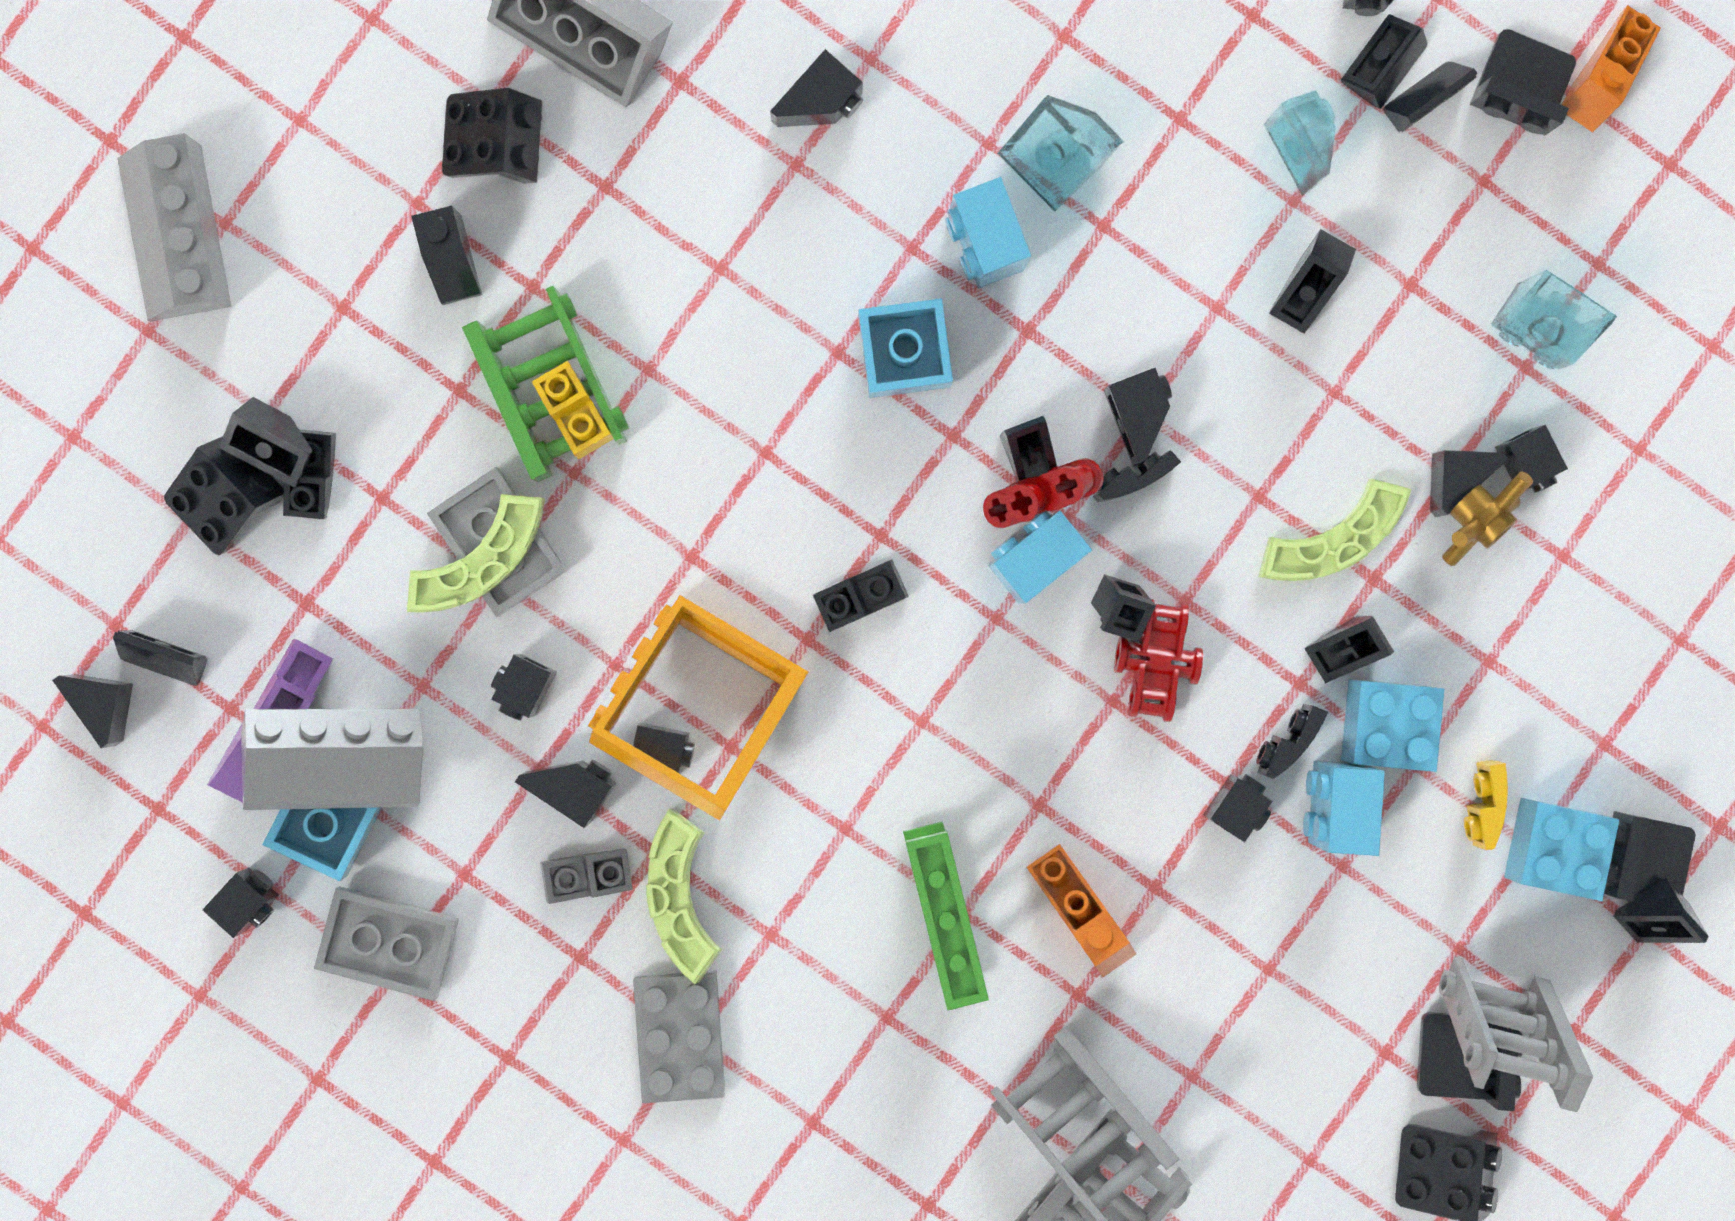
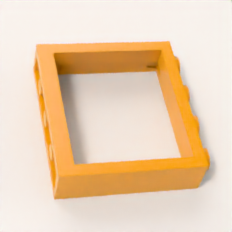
M679 595L672 607L666 604L659 612L653 623L658 629L650 640L644 636L632 655V658L637 662L630 673L622 670L610 689V692L615 696L609 706L606 708L600 705L595 711L592 720L588 724V727L593 729L589 743L720 821L800 688L808 671ZM679 625L781 685L715 795L610 733Z

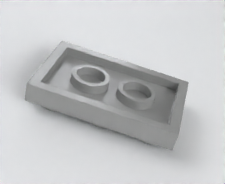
M497 467L427 513L458 560L470 554L481 544L482 539L488 533L497 515L501 494L516 495ZM538 529L530 549L516 569L501 584L482 597L494 615L499 617L567 572V569L540 529Z
M339 886L335 888L314 969L435 1001L439 995L459 918Z
M707 971L697 984L690 981L683 973L634 977L633 986L642 1103L725 1097L717 971Z

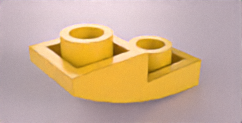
M569 361L532 381L550 416L555 420L578 460L614 439Z
M1487 760L1476 762L1478 773L1474 774L1473 782L1476 794L1479 798H1482V803L1466 805L1468 816L1464 818V829L1468 840L1472 841L1473 846L1484 850H1493L1499 840L1505 820L1508 781L1506 763Z

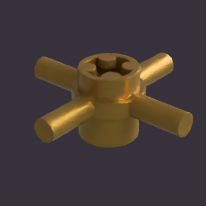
M1519 472L1496 498L1481 485H1478L1468 493L1450 513L1463 527L1453 533V544L1442 555L1443 560L1448 565L1455 566L1478 541L1486 549L1495 544L1517 522L1518 519L1511 512L1519 507L1521 503L1519 497L1532 485V478L1525 472Z

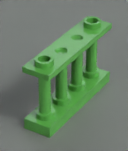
M554 286L546 288L552 305L499 329L493 330L492 327L486 329L477 320L462 327L531 480L536 482L552 476L548 465L554 463V458L571 451L564 436L545 443L544 440L537 442L531 428L537 425V420L550 414L542 400L530 406L527 403L520 405L514 392L515 389L520 388L519 383L577 357L587 379L582 381V384L589 396H595L604 416L603 420L615 442L619 445L627 442L623 431L629 429L620 407L612 409L574 326L572 318L578 316L568 293L560 295ZM560 320L569 339L568 343L513 368L509 365L503 367L497 352L502 350V345Z
M943 821L903 831L947 1011L988 1001L989 997L948 832L945 831Z

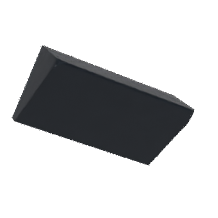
M1388 14L1341 78L1342 84L1372 106L1381 109L1427 47L1424 29Z
M1445 62L1385 105L1383 108L1384 113L1398 132H1404L1465 88L1476 78L1478 73L1474 68L1455 62Z
M119 630L113 636L121 660L193 686H197L200 683L208 660L206 656L133 630Z

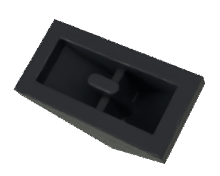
M1044 416L1006 429L1001 433L1000 439L1017 482L1029 477H1039L1052 468L1057 467Z
M1443 450L1432 453L1430 512L1434 517L1449 515L1468 493L1487 480L1509 458L1504 453Z
M1356 616L1304 648L1325 684L1394 653L1373 616Z
M78 674L59 675L52 680L100 748L117 746L124 741L133 687L132 683Z
M1664 878L1635 897L1633 902L1629 901L1618 908L1613 915L1637 943H1706L1709 937L1690 903L1667 878Z

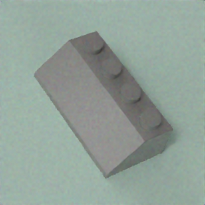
M492 0L487 16V21L624 107L631 103L660 57L673 24L671 20L639 0Z
M185 133L140 142L118 157L117 160L147 320L152 322L231 307L201 145Z
M245 709L241 730L243 810L419 806L423 755L420 709Z

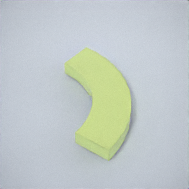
M1369 479L1365 491L1355 508L1332 529L1306 539L1289 540L1269 537L1258 577L1281 581L1311 580L1340 572L1368 556V553L1391 533L1407 505L1412 489Z
M501 494L497 515L491 528L482 539L481 544L461 560L459 559L440 568L422 571L410 570L407 612H434L459 607L480 598L501 584L516 569L530 549L539 529L545 498Z
M668 809L657 829L648 858H650L648 884L646 885L647 903L650 918H653L657 932L663 942L661 943L662 947L676 967L690 981L697 984L722 951L701 926L696 916L690 893L692 860L697 846L705 833L674 809Z

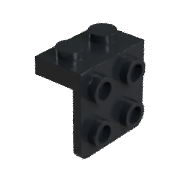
M1505 29L1498 34L1469 105L1483 110V112L1492 117L1503 118L1520 125L1528 132L1545 136L1563 124L1569 108L1560 103L1576 66V59L1571 54L1513 30Z
M509 87L449 95L446 101L442 173L451 178L497 174L524 184L537 183L542 100Z
M223 436L197 447L164 495L166 504L215 555L227 552L251 518L280 503L284 495V488L272 475L220 449L219 445Z
M1614 811L1613 818L1619 819V825L1604 894L1633 902L1635 897L1664 878H1667L1683 896L1696 837L1695 831L1690 827Z
M1427 1012L1423 1014L1421 1018L1417 1073L1418 1091L1425 1096L1482 1099L1497 1110L1515 1111V1098L1518 1099L1521 1094L1520 1076L1492 1069L1484 1089L1474 1087L1469 1069L1464 1064V1055L1449 1013ZM1487 1023L1489 1028L1523 1036L1518 1030ZM1497 1047L1499 1053L1515 1057L1523 1055L1522 1053Z
M1414 1124L1406 1125L1401 1133L1395 1193L1396 1203L1403 1208L1456 1221H1483L1490 1213L1495 1212L1498 1202V1189L1492 1187L1494 1172L1499 1171L1502 1161V1148L1496 1146L1498 1133L1480 1130L1472 1137Z

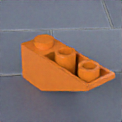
M1627 5L1569 89L1561 104L1569 108L1567 116L1593 133L1623 103L1661 27L1653 23L1647 15L1639 13Z
M1060 844L1026 867L1102 977H1105L1136 955L1131 943Z

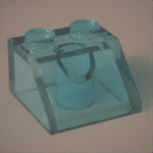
M1546 269L1517 283L1490 325L1500 330L1499 336L1507 343L1517 347L1522 345L1533 352L1534 360L1549 369H1561L1573 365L1613 324L1617 316Z

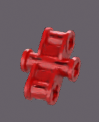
M1082 458L1054 467L1039 477H1029L1015 482L986 497L983 503L984 516L992 526L1006 528L1021 522L1030 521L1045 510L1055 511L1075 504L1100 490L1104 479L1102 470L1095 461Z
M1183 603L1179 607L1155 604L1156 607L1139 643L1128 641L1124 637H1119L1114 659V672L1122 673L1123 670L1134 671L1128 703V715L1130 717L1145 714L1162 717L1164 722H1171L1176 706L1178 679H1188L1189 683L1197 685L1200 680L1203 667V649L1195 647L1193 651L1183 649L1189 620V605ZM1157 617L1170 618L1172 622L1159 621ZM1130 655H1141L1145 656L1146 659H1133L1130 658ZM1171 661L1186 662V666L1173 665ZM1146 698L1160 700V703H1150L1144 700Z

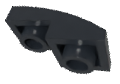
M299 429L312 449V453L299 484L293 487L284 482L283 516L326 519L333 481L336 433Z
M1171 450L1163 453L1161 456L1155 451L1137 467L1142 473L1139 476L1129 466L1123 468L1120 472L1113 467L1103 476V485L1093 498L1097 502H1103L1131 494L1159 480L1179 465L1181 461Z
M892 559L815 593L813 597L828 631L832 632L908 598L909 595Z
M1303 704L1301 710L1296 709L1290 718L1287 731L1291 733L1289 739L1286 740L1273 735L1270 742L1265 741L1261 746L1256 763L1260 765L1257 773L1275 779L1298 760L1314 740L1323 725L1328 711L1308 704Z

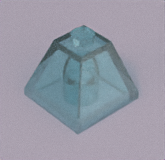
M1316 90L1282 102L1263 124L1302 196L1309 193L1330 174L1336 126L1333 122L1335 120L1333 109L1326 99L1320 98Z
M1047 95L997 154L1055 212L1101 168L1124 141L1096 112Z

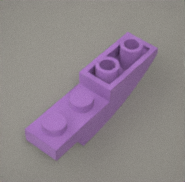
M293 639L253 709H309L316 697L313 694L333 658L297 639ZM241 724L207 785L243 803Z

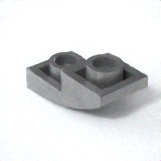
M627 849L602 851L540 862L546 902L548 904L588 896L594 898L633 890Z

